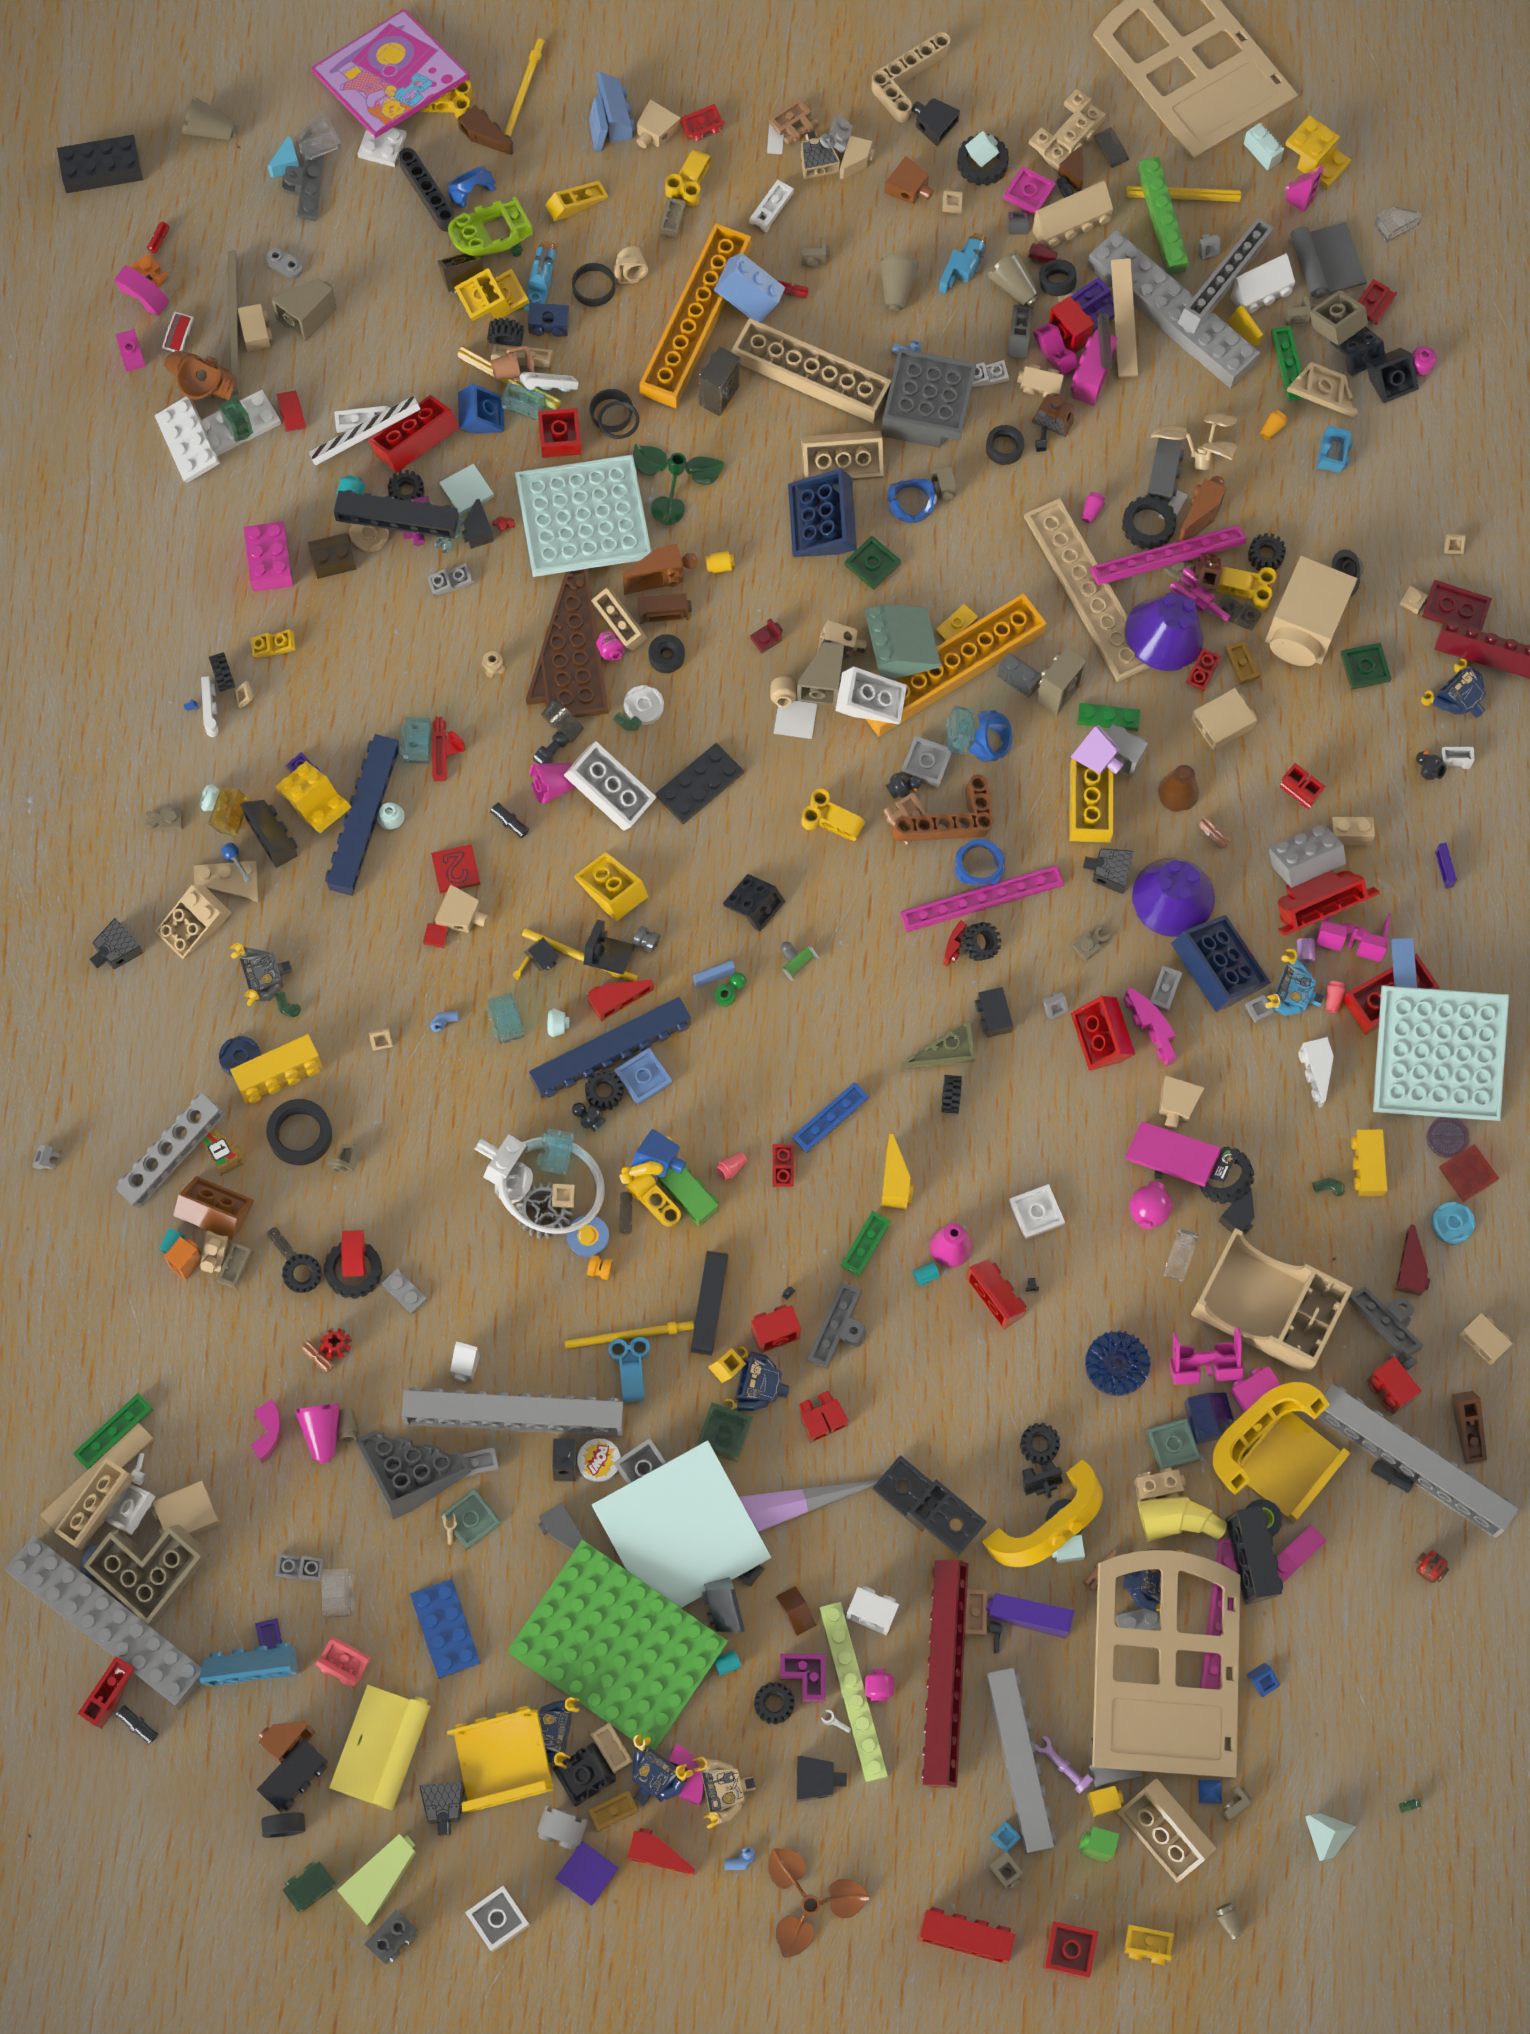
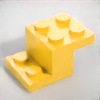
M1310 115L1286 140L1285 145L1301 155L1297 169L1307 173L1319 166L1324 167L1320 185L1326 189L1332 186L1352 161V159L1337 150L1340 136Z
M489 268L454 287L472 321L489 312L494 319L499 320V318H504L530 303L512 268L495 278Z
M307 761L298 766L295 771L275 786L277 791L289 800L298 816L319 833L323 832L352 808L348 801L337 794L329 779Z

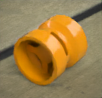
M592 1254L587 1275L592 1277L600 1276L601 1279L608 1281L613 1260L608 1258L603 1260L599 1256Z

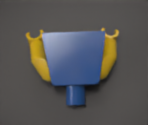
M651 1129L635 1153L631 1165L632 1168L623 1167L620 1179L623 1184H627L633 1180V1176L636 1177L643 1174H653L662 1178L666 1176L670 1169L681 1174L687 1162L677 1158L680 1149L678 1144L673 1142L669 1136H664L658 1131Z

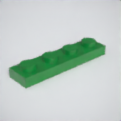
M1291 326L1271 329V337L1288 401L1305 399L1287 391V388L1302 372Z
M137 1393L85 1441L73 1455L88 1470L154 1409Z

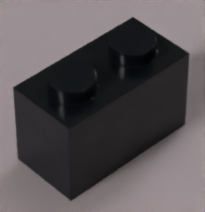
M1003 987L978 992L977 1000L974 1002L976 1011L980 1012L982 1019H980L982 1032L986 1031L987 1038L1011 1033L1013 1023Z

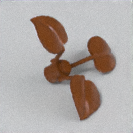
M774 1848L769 1858V1874L772 1881L782 1889H787L794 1883L803 1897L801 1907L804 1913L800 1920L795 1916H786L780 1920L776 1928V1939L782 1956L788 1958L803 1952L813 1941L814 1927L808 1922H803L808 1914L813 1915L817 1913L820 1905L831 1901L830 1908L836 1916L850 1918L862 1909L870 1899V1896L861 1885L848 1879L836 1880L829 1886L831 1897L818 1900L815 1895H806L797 1881L806 1872V1863L803 1857L792 1850Z

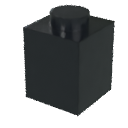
M544 937L538 939L524 951L539 971L544 969L549 971L557 964L555 960L559 957Z

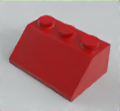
M1100 996L1071 1012L1089 1070L1118 1064L1136 1055L1117 997Z
M987 1259L969 1267L966 1279L1003 1330H1005L1025 1316L1026 1304L1012 1292L1014 1288L1008 1280L1004 1281L1001 1277V1270L995 1262L991 1263Z

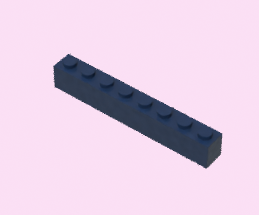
M375 734L373 741L370 740L368 743L367 752L369 753L367 759H363L361 771L363 772L361 777L357 778L355 784L357 791L355 796H351L349 802L352 808L349 814H346L344 817L343 826L345 828L343 833H339L337 840L339 846L337 852L334 851L331 858L333 865L331 870H328L326 873L325 882H327L328 888L331 891L351 896L354 894L377 822V811L382 806L400 750L399 740Z
M677 997L530 1070V1078L541 1099L553 1097L558 1093V1090L564 1087L566 1089L576 1085V1081L582 1078L588 1079L589 1076L592 1077V1073L602 1068L603 1070L609 1069L614 1065V1062L621 1059L627 1060L633 1056V1053L639 1050L644 1051L657 1041H665L670 1038L671 1034L677 1031L680 1033L687 1030L689 1025H691V1017L680 997Z

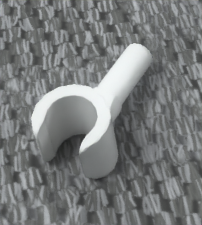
M139 1453L137 1465L131 1473L134 1476L132 1482L138 1485H142L146 1474L140 1472L144 1459L143 1453Z
M825 1710L826 1713L832 1715L829 1721L821 1717L825 1725L833 1724L847 1733L850 1732L851 1728L836 1719L831 1710Z

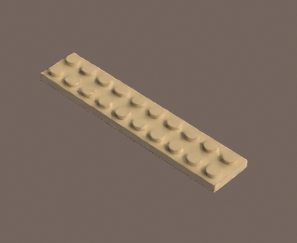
M1059 498L1025 513L1024 519L1116 681L1119 682L1150 668V666L1141 662L1136 657V653L1131 646H1128L1125 638L1127 615L1109 583L1097 585L1093 578L1090 567L1098 564L1061 499Z

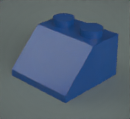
M474 383L459 391V428L473 434L504 432L503 396Z

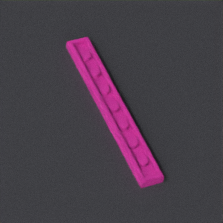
M1237 525L1090 567V572L1097 585L1197 558L1201 554L1206 555L1207 553H1215L1246 544L1247 538L1240 526Z
M1055 865L997 884L901 911L900 915L908 933L1063 886L1064 882L1058 866Z
M1218 1539L1215 1562L1237 1573L1230 1539ZM1213 1583L1206 1635L1220 1636L1222 1633V1587ZM1228 1598L1227 1610L1233 1611V1598ZM1204 1652L1200 1688L1218 1690L1221 1685V1656L1218 1653Z

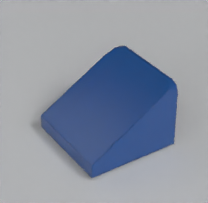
M1266 1663L1261 1664L1247 1674L1261 1697H1264L1280 1686L1272 1668Z

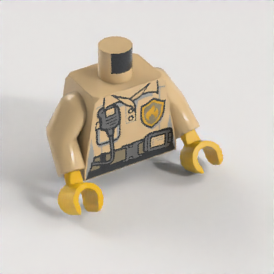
M704 1757L694 1758L692 1761H697L699 1768H693V1771H701L710 1812L703 1818L711 1819L712 1824L708 1825L707 1828H712L717 1824L731 1820L741 1810L742 1804L745 1801L743 1792L756 1790L753 1776L740 1779L738 1769H734L728 1763L705 1759Z

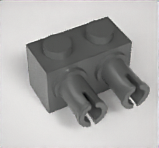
M395 1910L364 1945L384 1964L387 1965L388 1962L394 1963L401 1955L399 1950L405 1944L409 1946L417 1937L415 1932L418 1929L398 1910Z

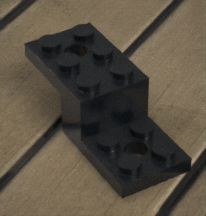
M901 1455L872 1488L875 1493L920 1531L923 1532L924 1529L929 1531L958 1557L987 1523L985 1519L937 1479L932 1482ZM899 1481H906L909 1485L908 1491H899L897 1483ZM958 1519L962 1523V1528L958 1531L952 1530L950 1521Z

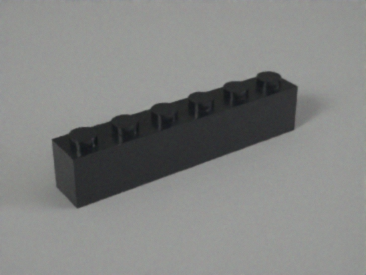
M351 490L338 491L334 508L335 520L338 522L455 539L459 520L458 508L450 505L439 506L430 502L419 503L410 499L399 500L391 496L379 497L371 493L359 494Z

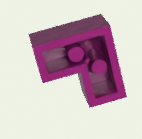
M780 1654V1680H802V1703L825 1702V1654Z

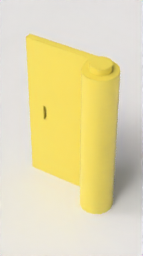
M367 1684L329 1788L382 1808L393 1810L431 1706L427 1705L428 1700L418 1696L414 1700H409Z

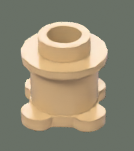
M490 651L483 656L482 666L485 668L486 676L489 678L498 673L502 674L505 671V667L502 665V656L498 652Z

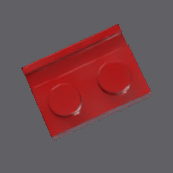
M1373 279L1358 300L1366 308L1367 320H1372L1377 325L1396 298L1398 292L1391 291L1389 287Z

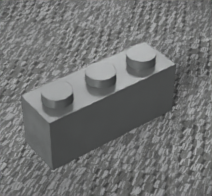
M1159 437L1147 495H1151V497L1158 496L1161 500L1165 499L1168 503H1170L1172 496L1176 497L1178 485L1174 483L1175 478L1179 479L1181 472L1178 462L1183 461L1185 451L1181 449L1182 441Z

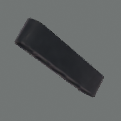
M403 148L399 152L401 170L437 226L442 231L448 232L449 223L455 218L453 209L417 153L412 148Z
M707 1251L691 1353L712 1356L728 1262V1254L713 1251Z

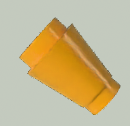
M1275 410L1273 413L1271 412L1260 435L1264 439L1270 440L1286 425L1287 417L1278 410Z

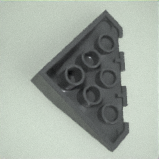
M373 1431L356 1439L361 1454L393 1520L415 1510L471 1472L462 1453L453 1451L452 1455L442 1453L440 1447L424 1444L423 1448L412 1445V1440L396 1436L395 1440L383 1437L384 1433L379 1431Z

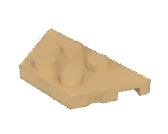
M1310 362L1287 388V391L1350 417L1354 418L1358 413L1357 408H1353L1351 403L1353 396L1348 388L1346 376L1316 363Z

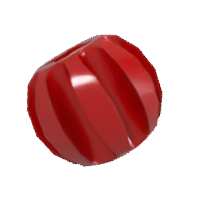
M333 1328L328 1329L329 1335H322L320 1342L324 1343L320 1345L321 1352H328L326 1357L332 1360L334 1356L338 1355V1360L344 1358L343 1352H350L352 1346L348 1345V1343L352 1342L349 1334L344 1335L345 1330L338 1328L337 1332H334ZM335 1340H338L339 1343H337L336 1347H333L332 1344L335 1343Z

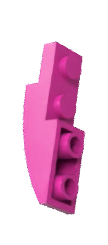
M1131 987L1126 989L1123 1000L1127 1009L1130 1008L1133 1013L1132 1020L1134 1025L1139 1027L1141 1032L1149 1030V1038L1152 1043L1155 1042L1158 1048L1157 1055L1160 1061H1164L1166 1066L1174 1064L1176 1055L1170 1043L1173 1042L1175 1034L1171 1026L1157 1007L1146 997Z

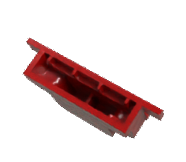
M1331 870L1292 888L1287 884L1286 890L1288 895L1281 897L1277 903L1281 922L1288 925L1278 928V931L1284 937L1380 894V891L1375 887L1367 889L1365 879L1351 871H1341L1335 874Z

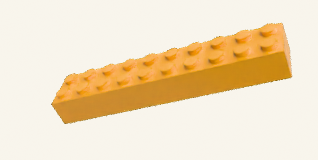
M715 223L639 383L640 396L675 409L677 408L727 301L715 292L714 289L729 258L741 253L746 257L751 250V236Z
M1024 593L937 646L941 663L940 668L893 679V681L907 685L901 723L1001 662L1009 652L1013 654L1045 634L1047 623ZM866 719L878 737L899 725Z

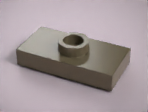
M667 198L659 227V234L678 238L687 201Z
M232 1242L216 1282L237 1290L253 1249Z

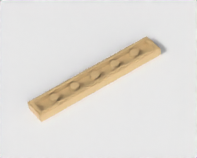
M1131 258L1111 260L1115 333L1116 337H1118L1116 344L1118 378L1138 376Z
M138 1423L45 1509L40 1516L55 1530L106 1458L123 1469L154 1438Z

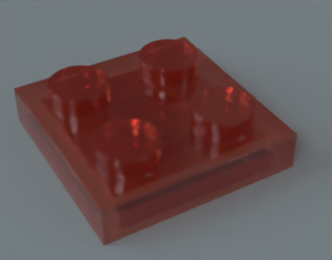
M1475 1144L1439 1167L1463 1203L1500 1179Z

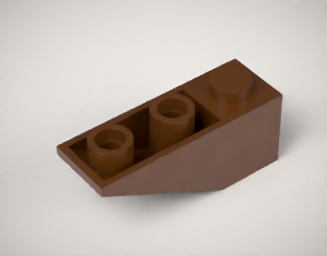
M474 105L458 117L459 129L470 141L509 155L513 154L512 139L501 132L498 124L492 122L483 109L480 110Z

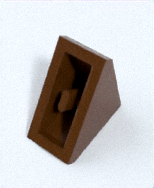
M1078 147L1059 164L1058 175L1066 177L1069 185L1076 191H1081L1083 185L1082 147Z
M796 1586L776 1596L796 1636L816 1626L807 1602Z

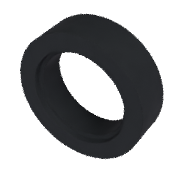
M293 1099L282 1103L272 1112L267 1122L266 1134L272 1151L279 1159L291 1165H307L317 1161L327 1152L332 1141V1127L326 1112L318 1104L310 1100ZM295 1114L310 1115L320 1125V1134L317 1141L310 1148L302 1151L290 1150L279 1140V1130L282 1123L288 1117Z

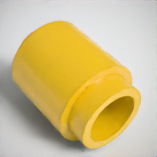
M729 550L705 556L708 572H713V574L732 571L731 566H735L734 555L729 554Z

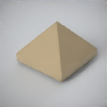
M1446 534L1443 553L1464 554L1466 534Z
M245 681L235 690L240 709L255 697L248 681Z
M389 1028L368 1032L373 1051L393 1047Z

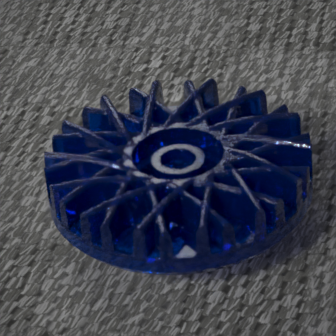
M1112 1330L1109 1333L1105 1332L1102 1336H1098L1090 1345L1085 1357V1370L1090 1382L1101 1392L1112 1396H1125L1138 1390L1147 1379L1151 1365L1148 1349H1145V1344H1142L1138 1337L1135 1338L1134 1334L1129 1335L1127 1331L1123 1333L1121 1330H1118V1332H1113ZM1114 1361L1120 1362L1121 1366H1115Z

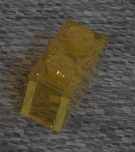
M222 786L208 824L221 834L237 836L244 818L240 804L250 801V798L239 789Z

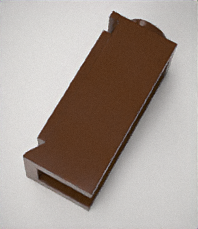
M686 593L638 598L640 624H643L645 621L648 623L680 620L685 617L688 620V613L692 612L691 600H687Z

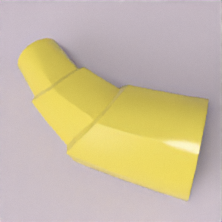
M1185 1496L1137 1502L1147 1542L1181 1534L1183 1531L1202 1532L1218 1540L1224 1535L1227 1528V1523L1214 1515L1212 1510L1190 1501Z

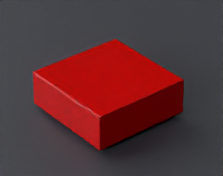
M427 923L423 944L444 948L448 926Z

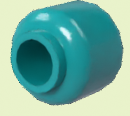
M347 474L346 477L340 479L336 495H338V491L346 490L363 494L365 485L361 482V478Z

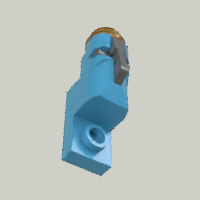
M974 233L968 238L961 252L953 250L941 277L939 292L946 294L948 288L953 287L955 279L968 282L974 273L981 272L986 250V238L983 235Z
M543 241L537 248L526 295L530 303L546 304L557 254L556 245L552 242ZM530 303L524 306V310H529Z

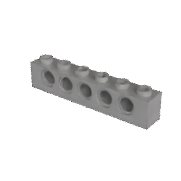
M203 1093L197 1095L191 1101L189 1108L177 1116V1121L171 1127L164 1130L158 1142L153 1143L148 1148V1153L134 1163L133 1169L128 1175H124L119 1180L118 1186L115 1189L131 1205L141 1208L224 1117L226 1112L209 1096ZM201 1113V1119L195 1122L196 1115ZM187 1129L186 1136L181 1138V1132ZM172 1145V1151L167 1154V1147ZM158 1161L157 1168L152 1170V1164ZM143 1176V1183L138 1186V1179Z

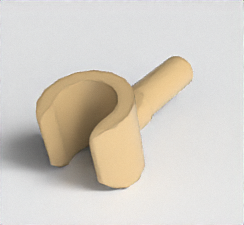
M454 1513L453 1518L449 1520L446 1519L445 1514L442 1516L444 1528L447 1529V1544L449 1545L453 1544V1529L457 1526Z

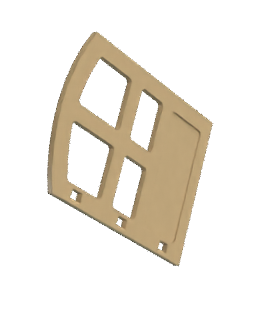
M1124 0L1106 16L1093 35L1193 160L1297 99L1299 96L1221 0H1201L1215 19L1185 37L1177 32L1155 5L1154 1L1156 0ZM1140 10L1164 37L1169 46L1137 64L1130 58L1113 35L1128 18ZM1227 32L1242 51L1216 67L1208 69L1194 53L1193 49L1218 34ZM1240 33L1245 38V41L1241 42L1236 35ZM1175 59H1181L1196 78L1170 94L1161 96L1147 79V76ZM1274 75L1280 81L1277 85L1271 79Z
M1170 1550L1132 1552L1098 1563L1093 1768L1236 1778L1240 1575L1210 1559ZM1159 1569L1161 1571L1160 1629L1154 1631L1116 1627L1114 1624L1116 1578L1132 1572ZM1179 1571L1204 1578L1222 1587V1633L1220 1636L1179 1633L1177 1631ZM1228 1598H1233V1611L1227 1610ZM1123 1645L1158 1649V1684L1115 1681L1113 1679L1114 1646ZM1183 1650L1220 1654V1689L1177 1686L1175 1683L1176 1652ZM1226 1667H1232V1681L1226 1680ZM1225 1737H1231L1230 1751H1225Z

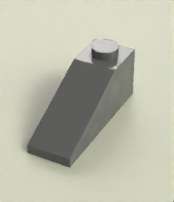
M1013 306L1007 356L1027 358L1033 307Z
M562 1503L539 1516L541 1522L538 1526L544 1535L548 1534L552 1540L571 1552H574L581 1540H584Z

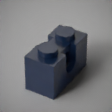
M530 303L528 315L529 334L541 336L543 333H551L555 337L568 336L569 305Z

